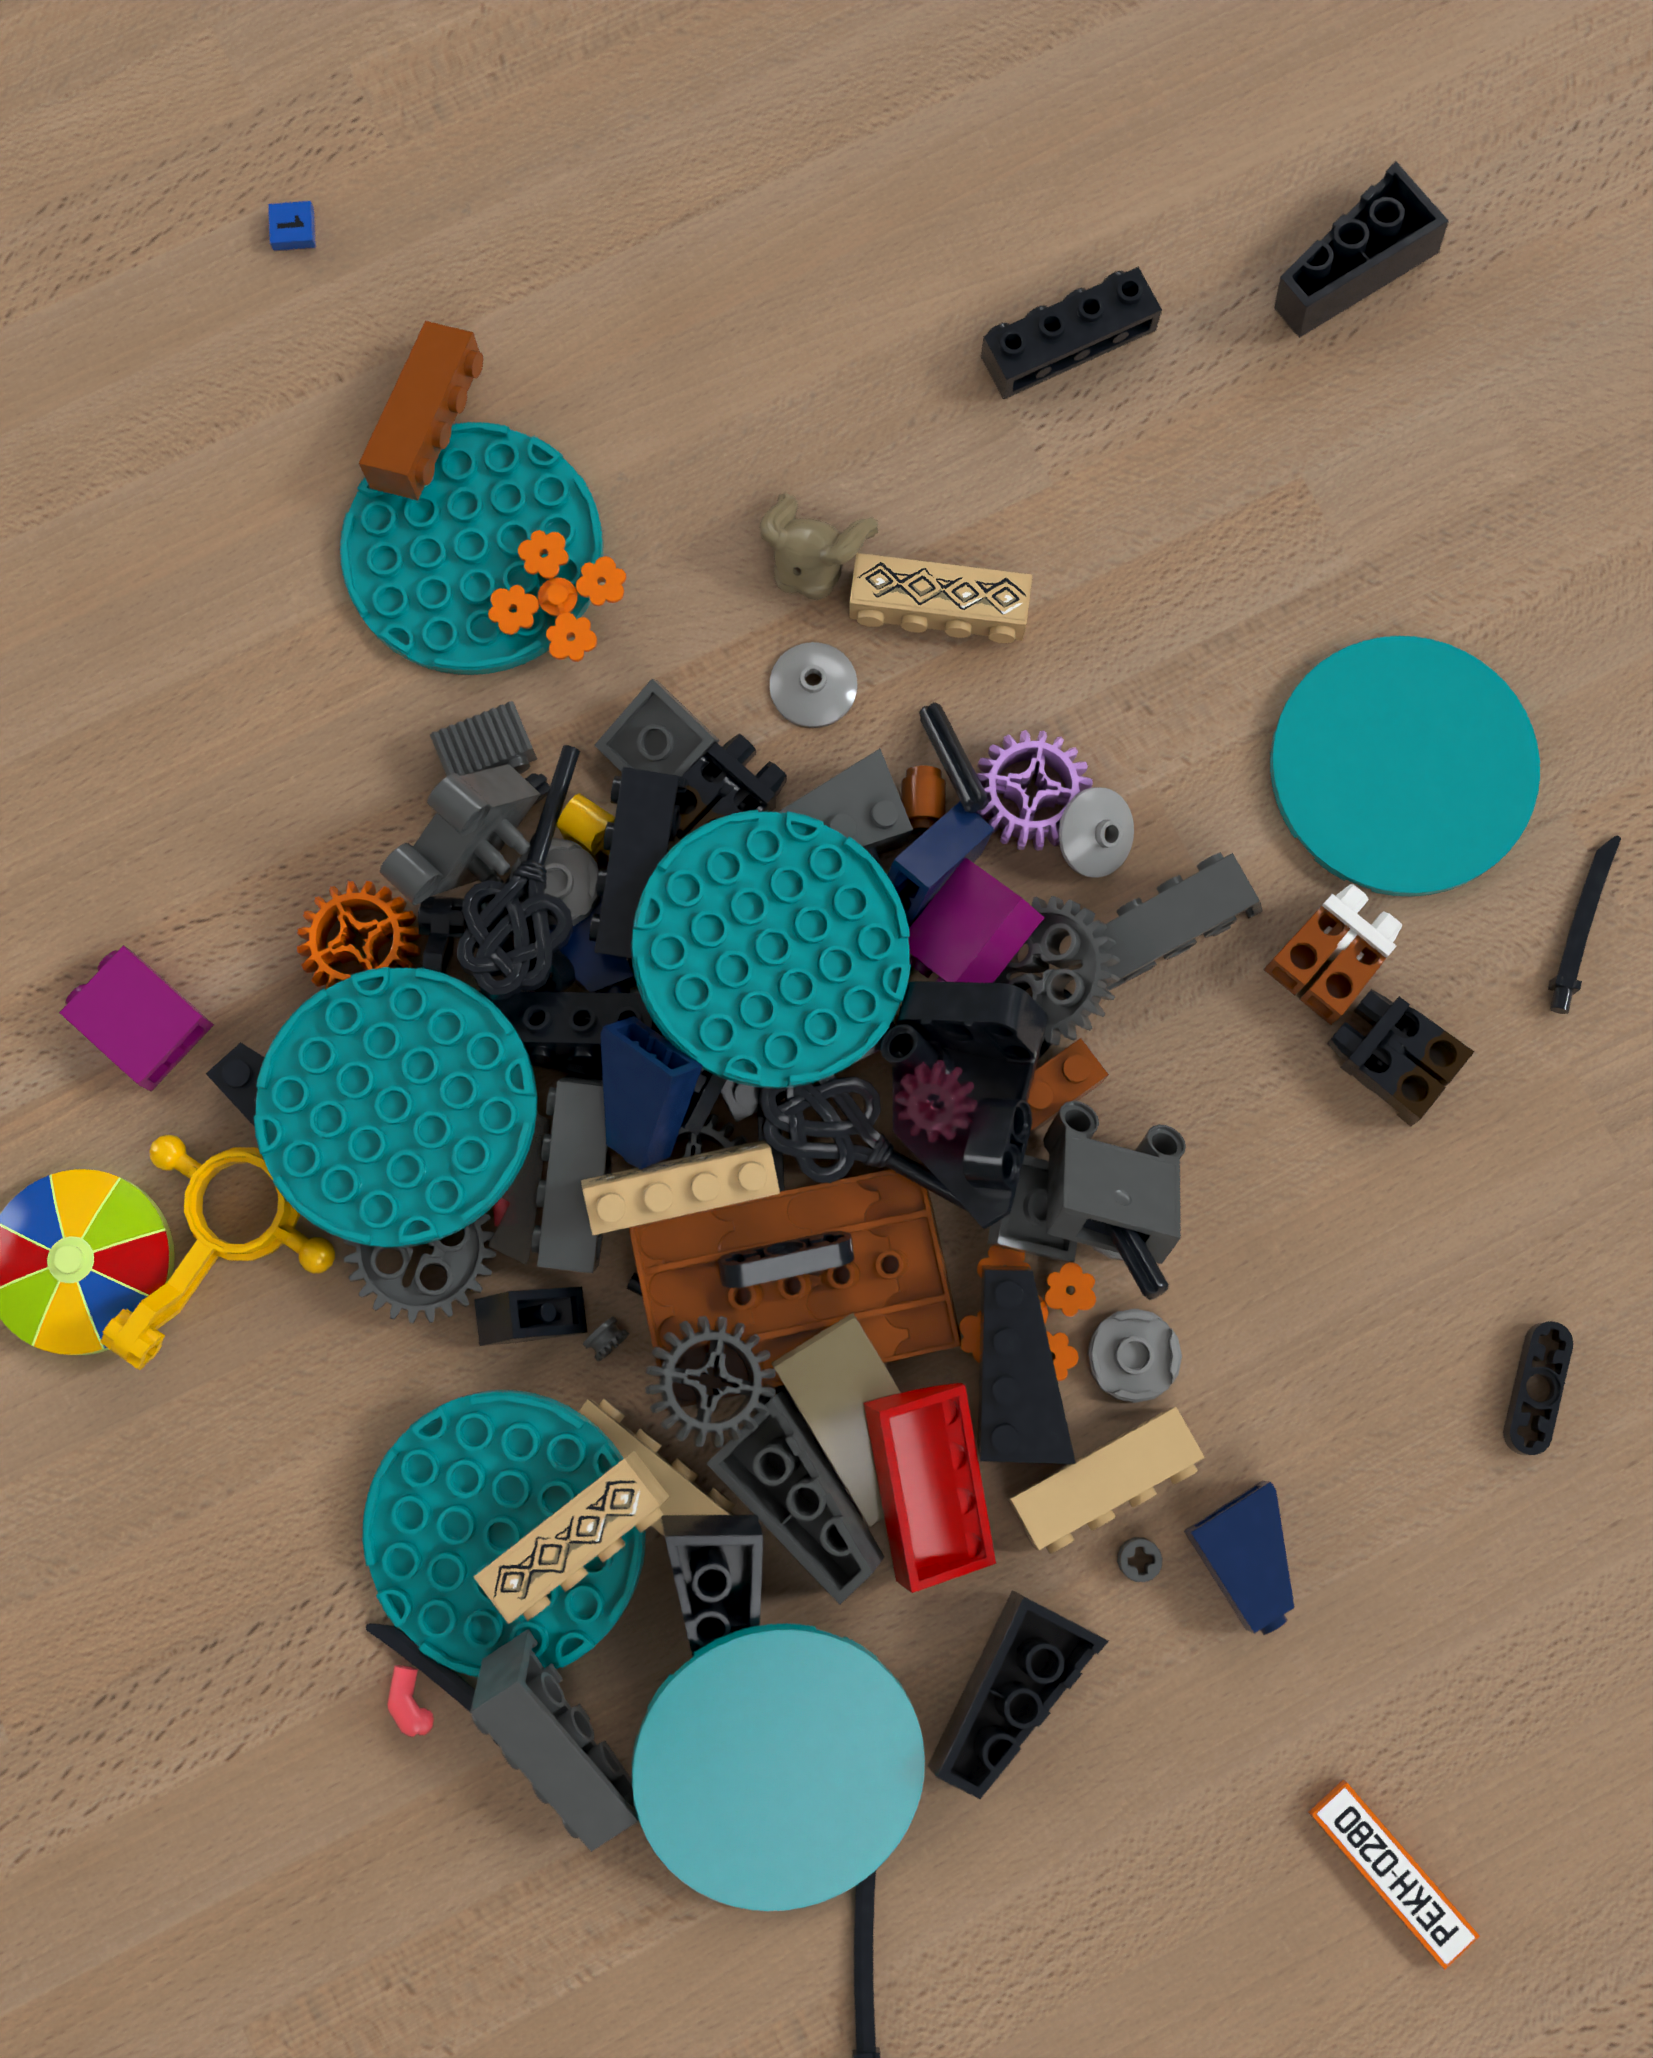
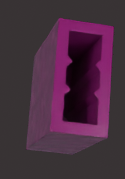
M965 857L909 928V953L912 954L909 958V964L926 978H929L935 972L939 975L936 982L993 983L1044 917L1022 897Z
M123 945L118 951L110 952L101 960L97 968L98 972L87 984L79 985L68 995L65 1001L66 1006L59 1013L136 1084L152 1092L214 1024L138 955Z

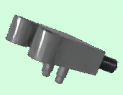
M509 764L461 776L457 773L448 775L433 789L428 797L427 803L436 811V814L414 846L410 843H404L397 847L384 860L379 872L413 905L423 902L430 896L478 880L481 882L493 880L504 883L497 873L505 875L510 870V864L503 858L500 851L505 844L510 848H514L519 854H525L530 849V843L523 837V834L517 827L531 807L547 796L550 788L547 778L543 774L537 775L532 773L524 779Z

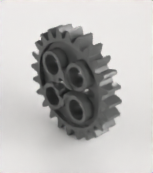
M1051 896L1047 905L1046 901L1033 897L1032 907L1044 919L1024 943H1028V954L1024 960L1018 962L1017 952L993 983L1010 984L1024 991L1032 987V998L1048 1015L1043 1041L1045 1038L1047 1043L1057 1046L1060 1043L1061 1033L1070 1040L1074 1041L1077 1039L1075 1027L1077 1025L1089 1031L1093 1029L1088 1018L1091 1013L1102 1017L1105 1016V1012L1099 1005L1101 999L1114 1000L1115 998L1105 988L1107 983L1119 981L1120 978L1109 973V967L1119 963L1120 958L1106 953L1116 944V941L1108 936H1102L1108 926L1099 920L1093 922L1095 917L1093 911L1087 908L1080 910V904L1070 899L1064 905L1062 899ZM1070 935L1071 945L1064 954H1060L1059 949L1062 940ZM1083 961V966L1079 969H1064L1070 968V966L1077 965ZM1049 964H1051V965H1053V966H1056V967H1058V968H1061V969H1050V970H1049V967H1050ZM1042 972H1043V978H1041V977H1039V976H1037V975L1031 974V973H1042ZM1014 973H1029L1010 980V976ZM1075 980L1076 988L1074 994L1065 1000L1064 989L1070 981Z
M484 1214L475 1222L463 1228L464 1238L456 1246H445L439 1240L429 1242L427 1246L434 1251L431 1255L423 1254L421 1256L412 1282L408 1287L402 1285V1280L412 1258L413 1249L410 1247L384 1248L367 1246L343 1239L344 1244L356 1248L355 1253L344 1257V1263L358 1264L359 1267L349 1276L350 1282L364 1279L366 1284L359 1292V1296L363 1298L375 1293L377 1295L373 1305L375 1311L382 1308L386 1303L392 1305L390 1310V1319L392 1320L399 1315L402 1309L408 1310L410 1324H414L418 1311L425 1312L429 1323L434 1322L435 1309L441 1308L447 1317H452L451 1302L456 1300L464 1307L469 1306L468 1298L464 1292L469 1289L473 1292L481 1293L483 1289L475 1280L476 1276H490L492 1273L489 1268L481 1264L484 1259L496 1257L495 1251L484 1248V1243L496 1237L495 1232L482 1231L481 1226L486 1224L491 1217L489 1214ZM383 1250H396L403 1257V1265L396 1273L385 1274L376 1267V1258ZM431 1265L443 1268L447 1275L446 1284L441 1289L435 1291L426 1289L420 1282V1273L424 1268Z

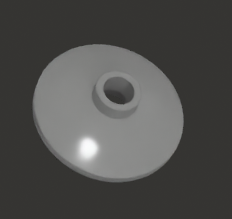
M803 643L787 650L775 663L770 675V695L776 709L788 721L802 727L821 728L837 722L850 710L857 694V676L852 663L840 650L824 643ZM810 674H817L822 680L818 685L811 686L806 683L805 678Z
M1101 787L1088 788L1074 796L1066 806L1059 825V845L1067 864L1080 875L1098 878L1113 873L1126 860L1134 838L1133 817L1126 801L1115 791Z

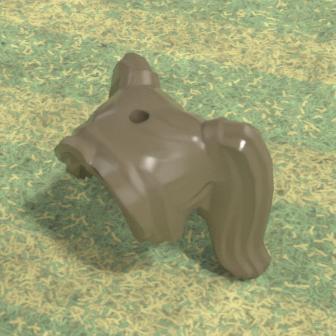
M784 492L779 494L777 503L765 513L760 522L762 539L774 548L775 582L778 588L786 593L799 592L813 600L825 598L832 592L834 585L838 582L843 568L842 564L859 552L866 539L872 538L878 533V522L873 517L859 519L850 524L843 532H839L833 525L811 518H796L798 509L796 498ZM796 567L801 569V573L796 570Z

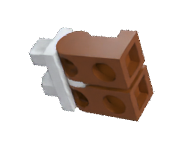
M1350 884L1336 896L1331 894L1314 915L1263 969L1293 995H1296L1328 959L1331 963L1307 989L1300 1000L1330 1025L1345 1013L1385 959L1395 949L1396 945L1393 942L1402 927L1401 922L1384 911L1371 925L1357 913L1369 899L1354 884Z

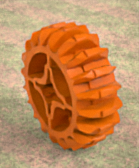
M348 881L346 894L342 895L335 886H330L329 893L333 899L326 902L319 896L315 897L314 902L320 910L317 914L312 911L304 912L303 917L311 923V927L297 929V934L301 938L308 940L297 946V952L301 956L308 957L301 966L306 973L315 972L311 981L317 987L327 984L326 989L334 984L351 977L349 974L340 973L331 968L330 965L338 961L342 964L352 960L359 961L365 971L383 967L415 969V966L406 958L407 956H419L421 952L417 945L409 943L421 937L419 929L410 926L416 920V916L411 910L403 911L407 904L401 896L392 899L390 888L384 886L376 893L375 885L371 881H366L361 892H359L354 881ZM374 910L386 915L388 918L380 922L376 919L366 923L359 922L352 911ZM339 920L340 932L335 939L328 942L329 947L326 948L327 936L332 926ZM352 926L366 938L362 939L366 943L362 947L366 957L352 945L356 944L353 941L356 935ZM393 935L391 950L386 959L380 964L378 961V951L382 945L390 941L389 936Z

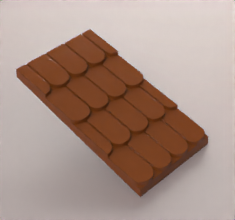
M891 1169L840 1179L832 1183H821L781 1191L780 1194L629 1227L653 1349L658 1347L669 1353L672 1348L665 1342L663 1336L667 1332H671L679 1340H682L684 1337L680 1331L679 1324L684 1321H688L694 1333H697L698 1318L707 1316L710 1330L714 1331L717 1318L722 1316L727 1318L726 1333L730 1334L735 1324L740 1322L745 1325L744 1332L740 1337L741 1341L744 1342L753 1334H757L760 1337L758 1344L751 1351L755 1355L760 1351L768 1350L771 1355L770 1358L758 1364L760 1370L774 1369L771 1364L773 1361L851 1313L857 1318L883 1363L961 1346V1334L930 1192ZM831 1231H844L852 1235L855 1259L849 1264L741 1288H729L721 1284L718 1259L728 1253ZM701 1341L689 1347L679 1357L675 1367L690 1370L699 1368L703 1364L706 1353L709 1351L710 1341ZM725 1345L723 1354H726L725 1368L727 1372L735 1378L748 1381L747 1370L742 1359L733 1349ZM655 1358L656 1366L662 1368L664 1361ZM713 1367L707 1368L708 1374L703 1375L701 1373L698 1377L687 1376L688 1379L699 1381V1384L705 1385L708 1396L714 1395L713 1389L715 1388L720 1390L722 1386L733 1387V1384L722 1382V1379L716 1378ZM776 1370L775 1377L761 1378V1387L773 1388L784 1384ZM672 1382L675 1399L681 1408L696 1405L695 1392L689 1386ZM727 1393L723 1395L720 1399L740 1394Z

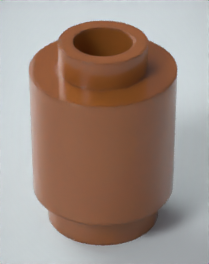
M910 767L906 770V777L901 781V801L913 828L912 834L922 835L945 815L946 781L942 778L941 769L937 767Z

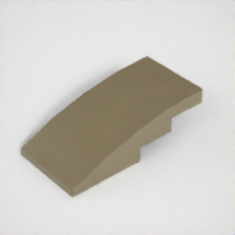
M851 1313L771 1364L868 1526L871 1527L884 1519V1513L863 1403L901 1392L857 1318Z

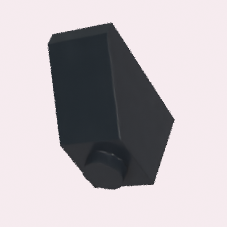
M582 1287L507 1291L474 1299L479 1346L520 1343L588 1333Z

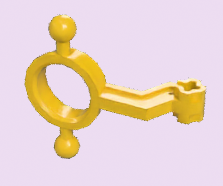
M163 1135L152 1142L149 1150L150 1159L157 1168L163 1171L176 1169L190 1179L185 1190L184 1214L190 1230L197 1240L166 1284L143 1299L133 1313L128 1309H122L115 1318L111 1319L102 1332L103 1336L100 1343L138 1370L143 1369L162 1347L165 1335L158 1331V1329L181 1312L218 1257L229 1261H255L274 1253L284 1244L298 1253L300 1265L312 1274H320L332 1266L335 1259V1251L332 1244L322 1237L309 1239L294 1229L300 1214L285 1200L277 1188V1213L271 1226L259 1238L245 1244H231L219 1239L208 1227L203 1214V1195L209 1182L222 1169L237 1163H250L262 1168L273 1180L264 1158L259 1152V1148L233 1147L211 1156L202 1165L187 1155L184 1142L177 1136Z

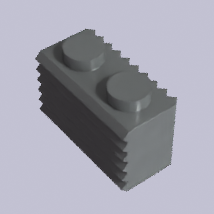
M508 701L505 705L491 708L480 715L466 718L464 721L457 722L455 725H449L447 728H441L438 732L430 734L446 776L453 773L461 776L509 764L521 774L530 768V762L537 760L513 701Z

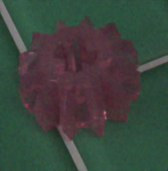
M937 1061L933 1065L932 1071L926 1064L920 1063L915 1067V1076L906 1074L902 1078L901 1084L905 1090L899 1091L896 1094L895 1102L906 1106L898 1114L899 1120L907 1121L912 1119L915 1123L910 1129L911 1135L916 1136L922 1129H926L929 1143L935 1142L940 1132L947 1140H952L957 1135V1127L966 1129L969 1126L971 1119L967 1113L973 1112L976 1109L977 1101L966 1097L974 1089L973 1083L965 1082L960 1084L957 1081L962 1074L961 1068L956 1067L948 1075L946 1074V1066L943 1061ZM932 1093L940 1097L937 1100L938 1103L944 1102L941 1109L932 1106L935 1103L934 1100L928 1101V1097Z

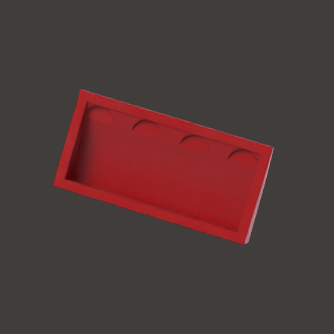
M952 1383L931 1386L863 1403L896 1582L911 1593L996 1564L965 1384Z

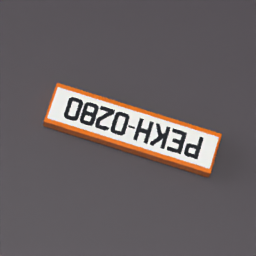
M1342 1780L1308 1812L1444 1970L1480 1937L1346 1781Z

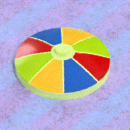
M74 1169L61 1171L41 1178L27 1186L8 1203L0 1214V1319L21 1340L44 1351L65 1355H90L110 1350L102 1345L100 1340L103 1336V1330L111 1319L115 1318L122 1309H128L133 1313L143 1299L166 1284L173 1275L175 1260L174 1244L170 1228L160 1208L138 1186L123 1178L98 1170Z

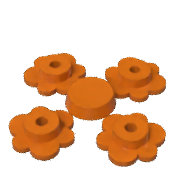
M536 530L532 533L531 540H525L520 543L518 554L525 561L524 568L527 573L536 574L539 572L541 577L549 580L540 587L538 599L532 594H525L524 588L520 585L512 586L509 591L504 588L495 590L490 598L493 607L489 610L488 616L492 622L498 623L502 633L513 635L519 631L520 627L528 629L533 625L534 619L532 615L538 611L540 605L546 613L557 617L555 621L556 626H551L546 631V637L551 642L549 645L550 654L557 660L569 657L572 661L578 662L583 659L584 652L592 651L596 647L597 637L590 630L591 623L588 618L580 617L576 619L571 614L576 606L577 592L582 597H590V601L594 606H601L605 601L610 603L619 602L624 596L622 584L626 581V573L622 569H616V564L612 558L603 556L598 558L595 564L585 563L582 566V577L577 580L576 588L567 579L554 578L559 573V566L565 565L569 560L568 553L564 550L566 546L565 538L558 532H551L546 535L545 532ZM517 609L516 612L511 613V610ZM570 637L575 638L573 641L568 640Z
M993 1245L988 1249V1257L979 1261L977 1273L982 1278V1265L1029 1267L1030 1265L1023 1262L1025 1259L1024 1252L1007 1248L1003 1249ZM1068 1262L1062 1265L1059 1273L1052 1272L1047 1276L1046 1281L1050 1288L1045 1293V1301L1039 1296L1044 1323H1046L1048 1318L1047 1305L1052 1309H1061L1064 1315L1072 1317L1077 1314L1078 1309L1086 1311L1095 1305L1096 1296L1091 1290L1095 1285V1279L1089 1273L1083 1274L1078 1264ZM1068 1286L1073 1287L1074 1291L1072 1294H1067L1066 1288ZM981 1310L978 1312L977 1317L968 1315L962 1318L959 1323V1330L964 1336L961 1339L960 1347L966 1353L972 1352L974 1359L979 1363ZM1046 1331L1050 1350L1054 1354L1053 1363L1057 1381H1063L1068 1375L1067 1369L1077 1364L1079 1359L1078 1352L1075 1348L1068 1345L1069 1339L1066 1334L1058 1332L1052 1335Z

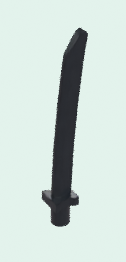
M1618 835L1601 846L1595 853L1569 930L1558 974L1549 981L1548 990L1554 991L1550 1010L1555 1013L1568 1014L1572 995L1581 989L1582 981L1577 980L1598 902L1621 842V838Z
M376 1623L366 1625V1630L396 1651L458 1701L469 1712L471 1711L475 1689L450 1668L439 1664L419 1650V1646L394 1625Z
M876 1870L856 1885L854 1927L856 2049L853 2050V2058H880V2047H876L873 1972Z

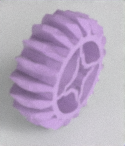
M1027 730L1022 731L1018 744L1008 734L1003 739L1004 749L992 744L988 750L991 759L980 758L977 766L982 773H977L976 775L987 794L988 805L985 809L978 810L976 813L981 815L983 819L992 817L988 824L994 828L993 833L999 828L1003 830L1000 839L1002 844H1007L1011 835L1018 837L1017 848L1019 850H1024L1027 839H1033V844L1037 851L1043 849L1044 837H1047L1053 846L1059 845V825L1066 806L1074 796L1085 789L1091 788L1093 784L1091 778L1081 777L1087 771V763L1081 761L1072 763L1078 753L1076 747L1069 748L1064 753L1061 751L1064 741L1062 737H1057L1053 745L1046 743L1047 733L1044 730L1039 732L1037 741H1031ZM1021 761H1031L1029 768L1023 773H1009L1008 777L1000 775L1012 764ZM1044 764L1058 772L1066 788L1061 787L1060 782L1053 781L1046 775ZM1033 774H1036L1035 785L1038 786L1037 794L1029 808V796L1026 795L1027 786L1031 783ZM997 793H1002L1003 798L1012 800L1018 805L1020 810L1019 818L1004 808ZM1055 804L1065 806L1058 814L1049 819L1033 821L1035 812L1040 808H1054Z

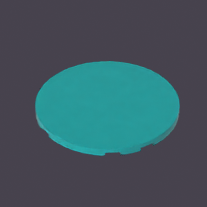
M466 422L452 425L449 444L445 449H441L435 462L433 479L429 485H425L418 501L371 489L364 477L357 487L358 492L349 512L345 514L340 542L341 568L344 582L352 602L369 629L382 643L405 659L428 669L457 675H481L509 670L523 665L549 650L551 642L546 637V631L549 627L556 626L555 621L557 617L546 613L540 605L538 611L532 615L534 619L533 625L528 629L520 627L519 631L513 635L502 633L498 623L492 622L488 616L489 610L493 607L490 598L495 590L504 588L509 591L512 586L520 585L524 588L525 594H532L538 599L540 587L549 580L541 577L539 572L529 574L525 571V561L518 554V546L521 542L531 540V535L536 530H541L546 535L551 532L562 534L566 542L564 550L567 551L569 560L565 565L559 566V573L554 578L567 579L575 588L577 580L582 577V566L585 563L595 564L598 558L603 557L604 549L602 527L593 496L582 476L563 458V455L536 436L530 437L521 432L510 430L509 426L485 422ZM578 592L576 606L571 612L576 619L583 616L591 602L590 597H582ZM517 609L511 610V613L516 612Z
M1388 636L1369 639L1347 646L1320 662L1302 679L1286 702L1278 719L1272 738L1270 774L1275 800L1285 824L1295 839L1298 838L1301 844L1315 858L1314 861L1341 880H1348L1359 886L1371 889V892L1391 896L1415 897L1442 893L1463 886L1492 868L1511 850L1527 827L1535 808L1540 784V756L1534 729L1527 712L1508 684L1489 666L1466 651L1447 643L1416 636Z
M758 810L734 813L718 818L699 827L678 842L660 861L641 894L633 922L631 952L636 984L643 1003L661 1033L673 1046L702 1064L704 1070L720 1078L760 1088L797 1087L826 1079L859 1060L879 1041L889 1028L900 1003L903 1001L911 967L909 965L910 949L908 940L910 932L899 895L880 864L866 849L850 836L847 838L838 831L824 825V822L789 811L779 813L758 812Z
M383 967L352 974L350 978L338 982L326 990L323 988L305 1001L288 1018L272 1041L262 1062L256 1084L258 1091L254 1126L259 1152L264 1158L274 1185L285 1200L312 1224L330 1234L351 1242L384 1248L409 1247L440 1240L462 1230L489 1211L505 1194L522 1168L530 1149L537 1116V1091L531 1061L521 1038L505 1015L479 991L454 977L424 968Z
M518 1390L477 1392L444 1403L423 1415L409 1426L393 1447L385 1454L376 1470L365 1503L363 1517L365 1563L370 1568L371 1576L378 1592L376 1596L389 1619L396 1628L400 1627L419 1646V1650L439 1664L473 1677L479 1676L483 1658L527 1629L530 1630L538 1642L531 1650L543 1667L552 1663L556 1669L563 1668L582 1657L610 1632L631 1601L643 1567L646 1530L640 1533L634 1526L621 1536L626 1543L625 1546L604 1562L598 1556H595L583 1566L588 1572L583 1579L566 1592L558 1585L546 1595L551 1603L529 1621L521 1614L508 1624L474 1579V1576L624 1458L603 1431L584 1415L552 1398Z
M792 1623L768 1624L746 1628L716 1639L697 1650L693 1658L683 1664L673 1675L670 1674L648 1704L646 1715L635 1738L632 1756V1787L637 1815L648 1842L660 1860L682 1882L710 1899L729 1906L758 1911H786L815 1905L841 1895L870 1876L888 1859L907 1832L919 1804L925 1774L924 1743L919 1721L911 1701L899 1680L878 1660L876 1655L848 1637L844 1636L842 1638L829 1632L817 1630L815 1626Z

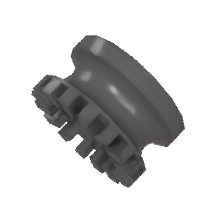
M614 1316L599 1326L583 1342L587 1349L593 1348L596 1355L594 1358L598 1362L613 1351L612 1345L614 1348H617L618 1344H621L629 1335L626 1329L619 1330L617 1328L618 1320Z
M1133 1537L1126 1540L1120 1546V1550L1117 1553V1563L1125 1576L1135 1582H1147L1159 1574L1162 1568V1555L1154 1543L1145 1538ZM1141 1546L1144 1553L1152 1556V1562L1146 1563L1144 1566L1145 1572L1138 1573L1135 1566L1128 1565L1127 1563L1129 1557L1135 1556V1548Z

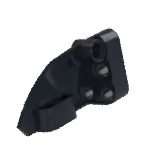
M912 981L907 985L896 1023L897 1026L891 1028L884 1035L880 1048L882 1056L892 1065L893 1133L937 1177L979 1225L986 1229L1011 1212L1031 1131L1032 1113L1028 1104V1098L1048 1015L1026 991L1010 984Z

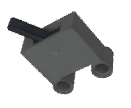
M1079 1101L1066 1102L1058 1111L1043 1138L1044 1147L1049 1153L1046 1234L1120 1253L1142 1295L1149 1300L1156 1299L1169 1289V1284L1157 1263L1162 1264L1181 1239L1180 1158L1185 1153V1140L1174 1128L1160 1124L1152 1126L1135 1151L1093 1140L1091 1138L1099 1126L1098 1116L1095 1111L1087 1104Z

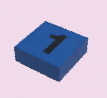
M311 201L268 204L270 244L273 251L316 248L314 207Z

